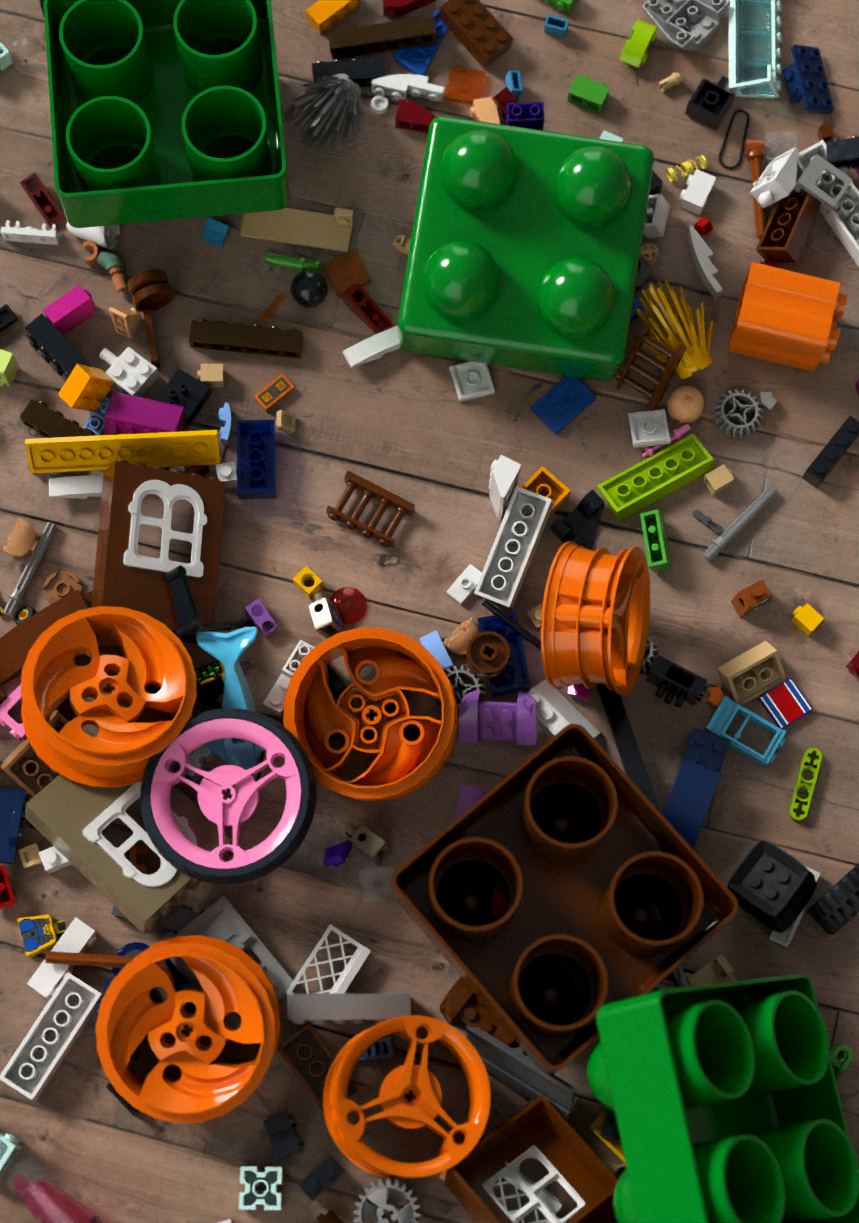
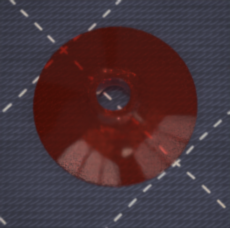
M340 588L330 598V601L335 604L343 624H354L361 620L366 613V599L355 588ZM350 601L351 605L346 607L344 603Z

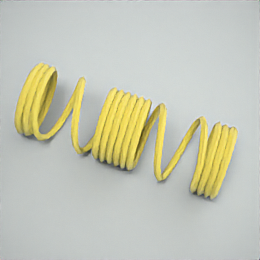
M705 156L696 157V159L699 158L701 167L707 169L708 163ZM696 159L695 162L689 160L681 163V168L675 166L674 169H667L669 181L673 183L678 180L675 172L676 167L681 170L684 178L694 174V167L690 161L699 170L696 165Z

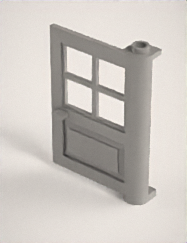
M225 896L215 902L179 933L175 934L174 931H171L159 941L177 936L203 935L224 940L242 950L249 946L261 960L262 964L260 967L266 966L279 982L273 988L277 1001L286 994V991L293 982L291 977ZM181 957L169 958L194 989L203 990L195 973ZM230 1012L225 1016V1024L231 1029H237L241 1026V1016L238 1017L234 1012Z

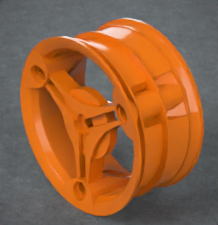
M565 542L559 548L548 575L541 618L542 662L547 681L551 687L562 689L565 686L583 684L588 689H594L598 684H606L610 691H616L621 696H626L632 691L642 667L650 619V577L647 560L641 548L631 547L629 550L624 549L618 555L610 554L606 548H598L594 551L578 546L574 542Z
M405 1015L394 1017L355 1035L339 1050L333 1059L323 1088L324 1118L334 1143L354 1165L365 1172L382 1178L409 1179L426 1177L450 1169L464 1159L475 1147L485 1129L490 1112V1083L485 1065L479 1053L471 1042L457 1029L445 1022L427 1016ZM390 1033H395L398 1037L409 1042L404 1065L393 1069L386 1075L381 1083L379 1097L362 1106H358L354 1101L348 1099L349 1080L357 1060L376 1040ZM435 1040L440 1042L453 1055L464 1075L468 1093V1108L465 1123L457 1125L440 1107L442 1103L440 1084L433 1073L427 1069L428 1046L430 1042ZM417 1044L421 1045L418 1065L413 1064ZM410 1093L409 1096L412 1095V1100L407 1102V1098L405 1099L404 1095ZM380 1104L382 1112L364 1118L362 1110ZM350 1112L354 1113L357 1117L355 1124H351L348 1121ZM435 1116L451 1129L446 1132L433 1120ZM386 1117L394 1125L404 1129H414L425 1125L439 1134L443 1140L438 1149L437 1157L430 1161L421 1163L397 1162L380 1155L362 1139L361 1136L364 1132L365 1123Z

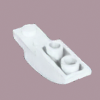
M397 74L374 79L371 83L372 93L390 96L396 100H406L408 94L416 98H427L433 102H443L444 87L430 84L428 76Z
M302 640L298 642L284 665L281 675L265 699L263 708L280 716L284 709V699L290 679L302 659L315 648L314 646Z

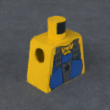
M51 915L17 919L25 953L29 958L54 947L59 940L57 935L67 930L65 920L54 923Z

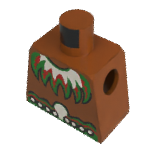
M760 580L738 592L731 603L741 618L772 602V594L765 582Z

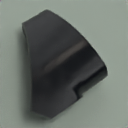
M591 490L564 519L560 517L551 525L550 530L562 541V545L565 542H574L578 546L592 550L605 501L594 490Z

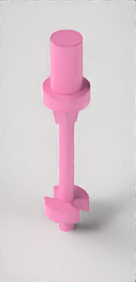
M686 423L678 429H673L670 434L671 441L674 439L679 440L681 435L691 429L690 426ZM656 445L650 449L647 446L644 448L645 453L642 456H653V451L663 445Z

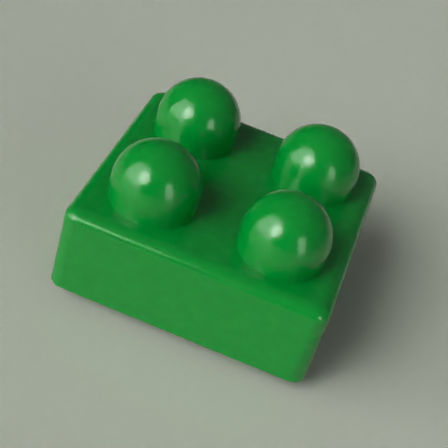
M44 0L55 188L66 220L72 227L88 228L275 211L284 209L288 205L290 192L271 0Z
M438 116L433 119L429 126L398 316V332L401 347L413 353L609 382L616 379L626 352L654 165L652 150L644 145L448 116Z
M806 974L664 989L609 1003L599 1008L596 1014V1023L600 1039L596 1041L589 1053L586 1074L593 1094L605 1107L615 1111L627 1168L619 1177L613 1195V1207L618 1223H859L858 1162L849 1139L829 1054L827 1030L819 1011L813 983Z

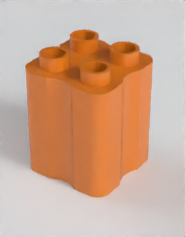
M751 262L741 289L727 352L814 372L818 363L828 364L831 351H834L840 334V328H836L839 316L842 317L848 295L839 293L840 282Z

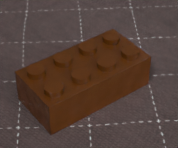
M448 0L440 7L437 17L484 69L510 49L514 38L479 0Z
M792 189L788 196L777 201L756 248L764 260H775L776 262L796 263L822 202L804 189H801L799 192Z
M308 1023L276 1049L323 1112V1088L334 1056ZM351 1079L348 1085V1098L358 1091Z

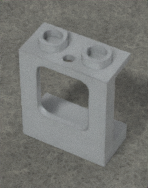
M817 154L804 170L793 190L799 192L801 189H804L829 207L826 211L828 214L832 209L836 210L842 203L840 198L842 195L846 196L850 191L851 187L849 185L853 179ZM823 171H828L844 183L836 198H832L815 185Z

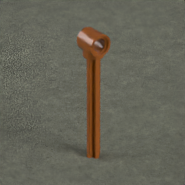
M747 139L744 141V156L750 161L752 188L754 187L753 183L762 175L761 160L765 154L764 139ZM753 197L756 238L761 239L766 227L765 208L763 209Z
M46 951L45 963L124 968L136 956Z

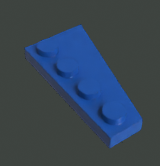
M440 8L432 14L435 19L438 44L400 49L394 56V61L414 75H425L448 31V28L437 17Z

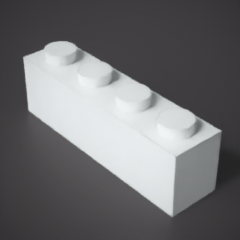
M75 917L51 951L84 953L87 947L91 948L94 945L98 933ZM44 959L27 984L47 999H50L68 972L70 974L73 973L71 969L74 965L45 963Z

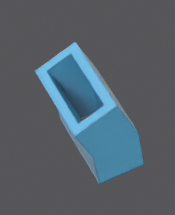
M547 14L544 32L565 38L569 20Z
M509 70L505 76V85L516 100L519 101V96L523 92L520 71Z
M208 218L201 233V238L206 242L223 248L231 227Z

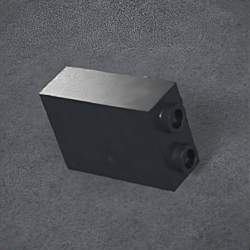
M178 369L156 401L184 406L183 431H186L212 393L208 385Z
M659 655L645 680L658 687L655 693L656 697L662 698L664 692H668L664 699L665 703L671 704L674 696H676L677 699L674 705L678 708H681L684 701L694 706L696 701H701L708 689L705 686L706 679Z

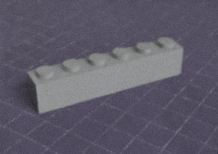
M407 993L287 994V1019L293 1020V1024H305V1020H313V1024H325V1020H333L335 1024H344L345 1020H353V1023L358 1024L365 1023V1020H372V1023H380L394 1017L411 1015V995Z

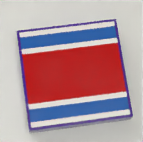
M792 678L787 679L758 698L776 726L784 729L813 710Z

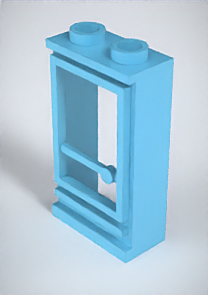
M726 695L704 730L707 733L731 741L730 748L764 768L768 763H773L777 756L774 753L777 747L781 748L787 739L784 737L786 730H782L729 699ZM736 713H739L746 717L739 731L735 733V738H732L725 734ZM748 720L775 734L764 755L737 741L741 737V732Z

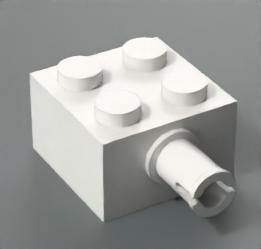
M127 347L119 357L107 348L103 349L99 355L101 359L111 365L105 373L114 381L112 386L123 394L142 397L159 378L157 368L130 347Z

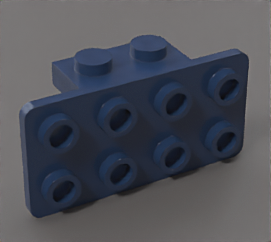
M793 45L791 51L794 63L783 70L790 103L796 104L803 99L805 109L808 112L831 114L834 112V107L819 49L811 46Z
M0 786V863L12 864L15 860L18 838H22L24 826H20L21 819L25 820L24 802L26 791L24 789Z

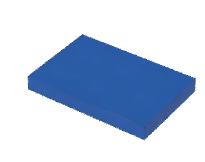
M566 376L538 400L530 410L557 435L589 407L597 397L577 377Z

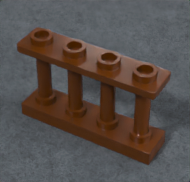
M647 325L644 330L640 329L635 337L637 342L631 346L628 352L631 355L626 358L622 365L624 370L618 374L616 378L618 383L615 388L620 389L624 383L648 397L650 401L647 408L654 411L661 402L687 347L680 344L676 350L669 349L648 336L651 327ZM646 343L668 356L669 362L663 363L641 350L643 344ZM637 357L660 369L661 373H663L662 376L657 377L635 363ZM631 370L654 383L656 389L650 390L628 377Z
M348 470L344 476L347 488L335 508L331 506L326 508L328 517L333 521L338 522L339 520L345 523V526L351 530L357 529L368 539L374 538L378 540V543L386 548L388 546L393 548L395 540L391 537L403 516H406V514L412 516L415 511V504ZM358 489L364 495L350 517L341 511L352 492ZM374 497L380 500V505L369 524L366 525L358 521L370 498L373 499ZM391 506L396 509L397 513L385 534L375 530V527L386 508Z

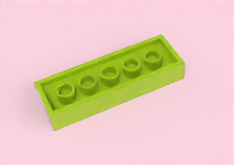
M693 433L597 485L598 491L619 522L714 470V459Z

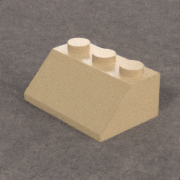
M767 641L717 668L721 682L731 699L741 706L787 680L778 651Z

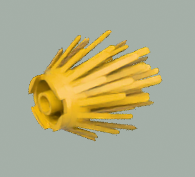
M667 280L665 285L673 304L660 281H658L659 287L657 290L650 283L649 289L641 291L652 311L642 298L638 297L649 318L647 319L640 309H636L637 314L646 327L647 325L651 327L650 332L654 335L651 338L671 350H676L680 344L687 347L675 372H677L681 379L693 375V372L699 369L703 370L713 362L710 355L713 320L710 322L706 338L702 301L700 303L701 317L700 309L696 310L699 340L691 308L686 303L681 286L679 288L681 293L680 299L686 317L674 288H670ZM646 343L643 344L657 354L656 358L663 363L669 362L668 356Z

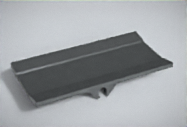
M468 1025L467 1039L479 1053L488 1073L530 1099H537L543 1095L565 1121L567 1120L575 1095L572 1085L554 1074H547L540 1070L529 1056H524V1050L521 1047L512 1049L479 1027L473 1028Z

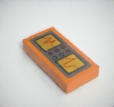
M281 374L257 393L254 399L267 412L295 388Z

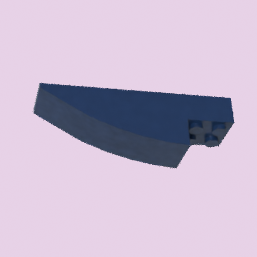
M693 728L662 811L664 818L692 849L721 776L720 771L731 743L729 740L697 728Z

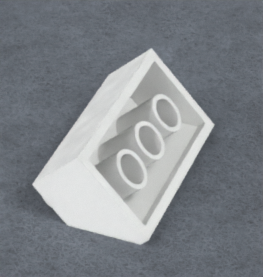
M500 455L498 460L495 459L491 465L489 475L491 477L488 486L490 489L489 497L499 521L503 519L515 487L519 485L522 466L503 455Z
M547 679L534 686L527 693L534 697L536 724L550 738L554 737L569 724L583 726L594 739L601 734L557 689L550 686Z

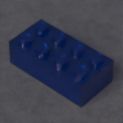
M274 420L237 421V494L239 499L277 498L276 426Z
M516 611L506 613L518 623ZM496 615L478 618L477 624L480 633L483 631L498 633L506 639L510 647V657L505 671L498 677L488 679L492 698L519 693V691H530L531 682L521 635Z

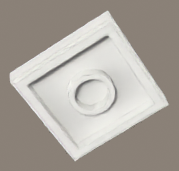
M468 361L449 366L459 402L495 393L487 364Z
M665 409L628 413L633 448L671 444Z

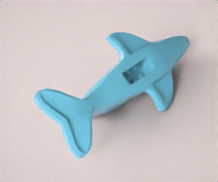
M244 627L229 633L204 631L196 635L198 645L219 660L224 666L222 709L237 708L256 712L255 702L239 658L257 638V627ZM237 738L218 739L205 744L212 752L224 759L228 765L238 766L245 770L259 765L260 755L264 752V749L257 744ZM257 774L253 776L255 781L257 779Z

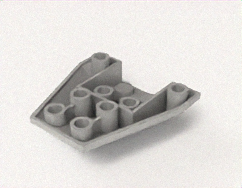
M648 0L642 6V9L670 43L683 50H698L721 27L730 6V1Z

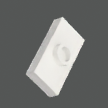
M469 564L446 591V594L462 605L477 587L482 572Z

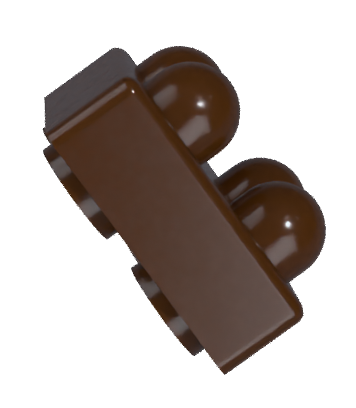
M569 724L399 867L392 877V890L395 900L537 1067L547 1074H554L560 1071L599 1037L596 1014L601 1006L647 994L732 919L738 911L736 897L590 733L579 724ZM500 884L502 887L501 891L506 897L507 905L501 914L492 917L493 887ZM653 901H655L661 913L662 924L658 920V928H656L647 907L648 902L653 905Z

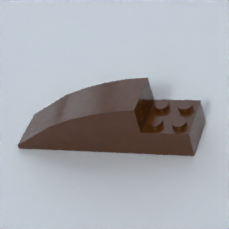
M79 589L26 619L0 638V686L22 675V669L29 650L46 629L63 617L79 610L91 608L93 590L84 595H81Z

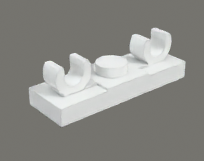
M7 220L5 223L6 227H1L0 233L4 241L58 245L59 243L55 224L52 225L51 230H46V223H43L42 230H38L31 226L21 228L19 221H16L15 227H10V221Z

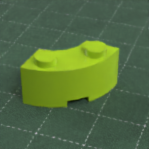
M637 19L629 39L626 40L619 60L638 68L642 63L645 64L649 55L647 53L651 43H655L658 36L656 32L657 26Z

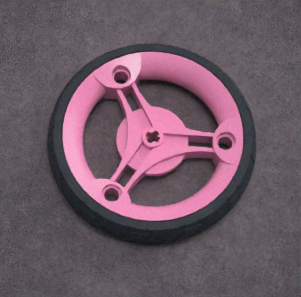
M237 708L206 711L191 717L179 736L161 752L150 757L143 774L140 793L143 822L147 834L157 851L180 872L194 879L214 884L244 883L274 871L284 864L300 847L314 817L317 795L316 780L306 751L297 738L277 721L261 713ZM224 738L247 740L267 751V760L248 770L234 765H223L210 772H206L191 766L188 756L200 746ZM278 759H285L283 767L278 768L275 766ZM177 763L180 764V770L173 773L171 771L172 766ZM270 766L273 772L256 782L253 776ZM188 770L203 777L200 786L185 778ZM276 777L284 779L286 784V804L279 824L263 842L244 851L239 847L241 823L254 813L259 801V790ZM181 781L198 791V803L201 811L210 821L218 826L219 847H216L211 852L192 843L182 833L174 819L170 800L171 788ZM229 791H231L232 798H227L228 800H226L225 793L229 794ZM225 826H233V845H225ZM232 851L234 858L231 861H225V854Z

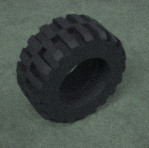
M859 863L808 909L810 916L827 934H835L859 913Z

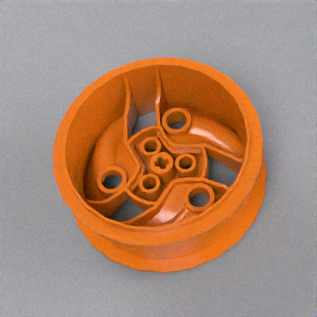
M99 606L79 610L63 617L39 636L29 650L22 669L21 717L26 737L35 753L53 771L73 782L91 787L110 788L139 783L142 781L150 757L161 752L172 743L192 717V710L196 700V674L191 657L181 640L165 624L139 611L125 607ZM98 645L121 646L125 658L117 655L100 656ZM84 654L90 657L91 662L86 666H78L74 663V659L76 656ZM108 673H115L116 676H109V675H107V674H108ZM148 684H157L161 690L156 694H148L144 688ZM70 695L71 707L76 718L66 723L58 734L48 722L54 710ZM87 697H92L94 701L86 702L84 701V699ZM123 702L128 703L129 707L124 708L121 707L119 704ZM145 707L176 715L172 721L134 723L139 719ZM93 724L98 728L99 733L97 736L91 737L82 728L85 725Z
M360 627L333 635L319 643L302 659L290 679L286 692L283 723L284 727L297 738L306 751L314 771L315 780L335 793L357 800L386 801L405 796L422 787L441 769L452 751L458 730V706L453 686L438 660L422 644L403 633L385 628ZM343 655L345 666L354 683L350 684L341 693L336 703L329 686L327 666L333 660ZM373 665L376 669V676L371 681H364L360 676L361 670L365 666ZM400 690L423 693L441 700L442 720H436L429 716H411L409 703ZM354 698L362 700V706L358 709L353 708L351 705ZM388 703L396 705V710L392 714L385 711V706ZM371 711H374L375 714H378L376 717H374L373 721H371L372 719L368 718V715H371ZM409 725H416L420 729V737L415 741H408L404 737V730ZM371 729L374 731L375 736L372 740L368 741L364 738V732ZM335 733L343 734L346 739L345 746L340 750H334L329 743L330 737ZM353 749L367 754H379L367 771L352 781H345L335 775L345 765Z
M203 935L173 937L155 943L137 955L110 983L101 1001L96 1022L98 1055L104 1073L117 1093L137 1110L155 1119L178 1124L198 1123L217 1118L245 1102L260 1085L276 1053L280 1034L279 1004L273 986L260 965L242 949L224 940ZM181 957L195 973L203 990L194 988L177 990L172 973L164 960ZM152 988H163L167 993V999L161 1003L153 1001L150 995ZM192 1002L195 1004L196 1011L188 1013L185 1010L186 1003ZM230 1012H237L241 1016V1026L237 1029H231L225 1024V1016ZM187 1025H190L189 1028H193L190 1034L187 1033L188 1031H184ZM167 1032L173 1034L176 1039L175 1042H166L165 1034ZM148 1033L151 1049L160 1061L145 1079L137 1072L131 1062L136 1048ZM202 1035L211 1038L212 1042L210 1045H202L200 1042ZM227 1039L243 1044L260 1043L257 1057L252 1060L238 1064L214 1062L223 1050ZM170 1064L177 1065L182 1071L181 1078L176 1081L169 1080L165 1075L166 1066Z

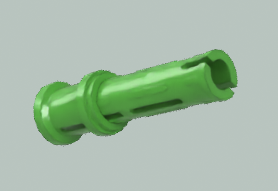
M269 252L265 255V264L298 270V272L315 270L320 273L321 260L313 261L306 259V257L299 259Z

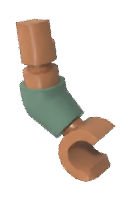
M91 241L84 242L82 245L87 251H94L92 256L85 257L84 261L88 265L98 263L106 268L110 276H113L112 281L116 292L123 291L126 288V277L123 274V264L120 258L115 254L101 252L97 245Z

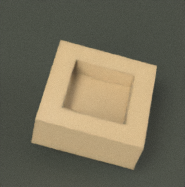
M284 410L277 411L276 429L290 434L295 432L296 414Z
M543 603L526 612L527 617L536 630L541 627Z
M37 843L18 850L25 870L42 863Z

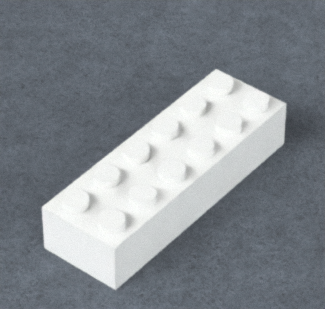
M518 486L515 487L474 594L513 609L554 505L552 499Z
M68 972L0 1074V1080L29 1099L37 1101L96 1011L97 1002H100V998H103L104 995Z

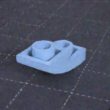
M105 397L100 407L96 412H91L83 428L92 430L97 436L102 435L104 432V416L110 402L109 398Z
M225 402L224 407L220 408L218 412V418L222 426L219 437L222 445L229 446L232 437L233 421L229 403Z
M437 630L419 638L422 645L438 660L444 671L448 667H454Z

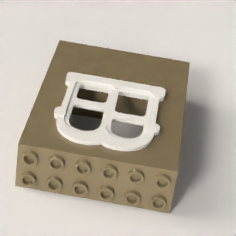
M58 775L26 803L25 818L142 933L147 929L151 931L158 924L157 920L161 916L166 917L173 908L171 907L176 902L178 904L186 898V893L190 889H196L201 881L180 872L166 861L155 848L147 832L126 813V809L140 797L142 781L117 788L91 787ZM172 786L170 797L172 813L182 833L192 843L211 852L216 847H219L218 826L210 821L176 786ZM117 818L121 819L133 831V835L118 848L114 847L101 833ZM225 834V845H231L232 840ZM140 840L144 841L160 858L161 866L154 874L147 875L141 873L124 856ZM229 852L225 854V860L229 857Z

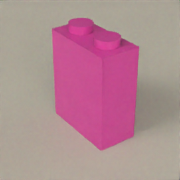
M78 285L43 309V312L53 326L62 335H65L95 314L93 307L95 303L91 299L93 297L87 289L83 290Z

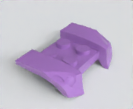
M480 690L463 696L460 702L458 717L459 743H478L479 740L517 742V745L536 746V704L534 697L519 691L517 703L479 701Z

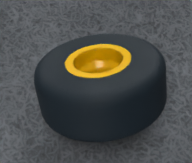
M23 606L15 615V623L19 625L36 614L37 611L32 606Z

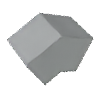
M760 392L759 402H762L760 408L770 413L777 400L772 398V392Z

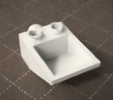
M797 147L772 159L760 178L753 183L754 187L750 194L763 209L788 196L794 188L798 163Z

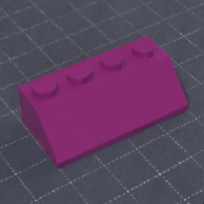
M113 392L104 416V434L183 431L185 407Z

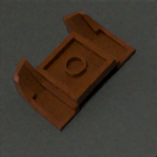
M460 976L440 1004V1012L445 1020L450 1024L456 1016L467 1026L479 1027L510 1046L514 1038Z

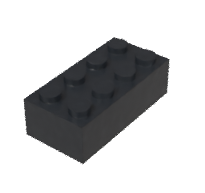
M40 314L25 327L26 337L30 341V346L35 351H40L43 360L47 364L51 363L54 366L53 369L58 376L61 377L63 375L67 380L76 364L91 366L43 314Z

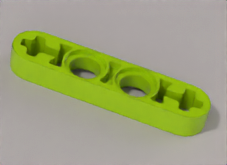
M809 748L802 758L789 808V817L795 822L805 819L809 811L822 760V753L817 748ZM812 752L815 753V757H817V759L813 761L812 767L805 766V764L808 765L811 760V758L808 757V755H810ZM803 771H811L813 774L812 780H805L803 778ZM799 789L807 790L808 797L806 799L798 796ZM799 803H806V806L803 804L800 812L803 814L797 817L793 810L798 808Z

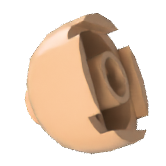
M682 385L675 388L667 401V411L670 417L683 424L697 421L704 409L702 393L696 387L690 385Z
M19 518L7 539L8 543L4 546L3 551L13 556H23L29 550L34 551L38 541L35 540L36 530L33 525Z
M472 618L470 620L467 619L452 632V638L447 637L443 644L452 653L465 655L470 640L475 635L481 633L480 627Z

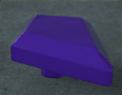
M350 840L327 848L324 855V865L337 867L344 863L353 847Z

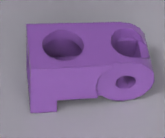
M259 598L245 607V612L254 624L257 625L264 637L278 629Z

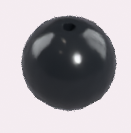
M303 270L295 275L291 282L290 291L296 303L303 307L313 308L325 300L328 294V284L325 277L319 272Z

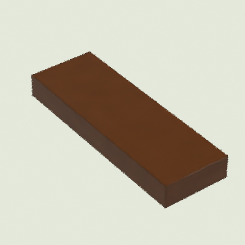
M147 309L143 311L150 358L152 365L158 368L160 367L153 318L151 310Z

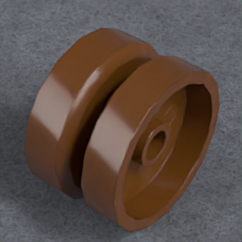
M146 270L136 274L128 281L127 287L130 295L133 297V304L137 311L143 312L147 309H150L151 312L167 306L174 299L173 291L168 285L167 275L163 270Z
M483 631L470 640L466 653V664L475 676L482 679H493L505 671L510 657V647L506 639L500 634L493 631Z

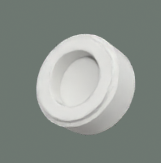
M383 95L375 96L371 100L372 111L376 114L386 113L389 109L388 99Z

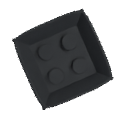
M762 839L749 851L736 868L727 884V888L736 897L738 905L743 910L774 931L783 933L791 926L807 905L817 884L812 872L801 862L776 845Z

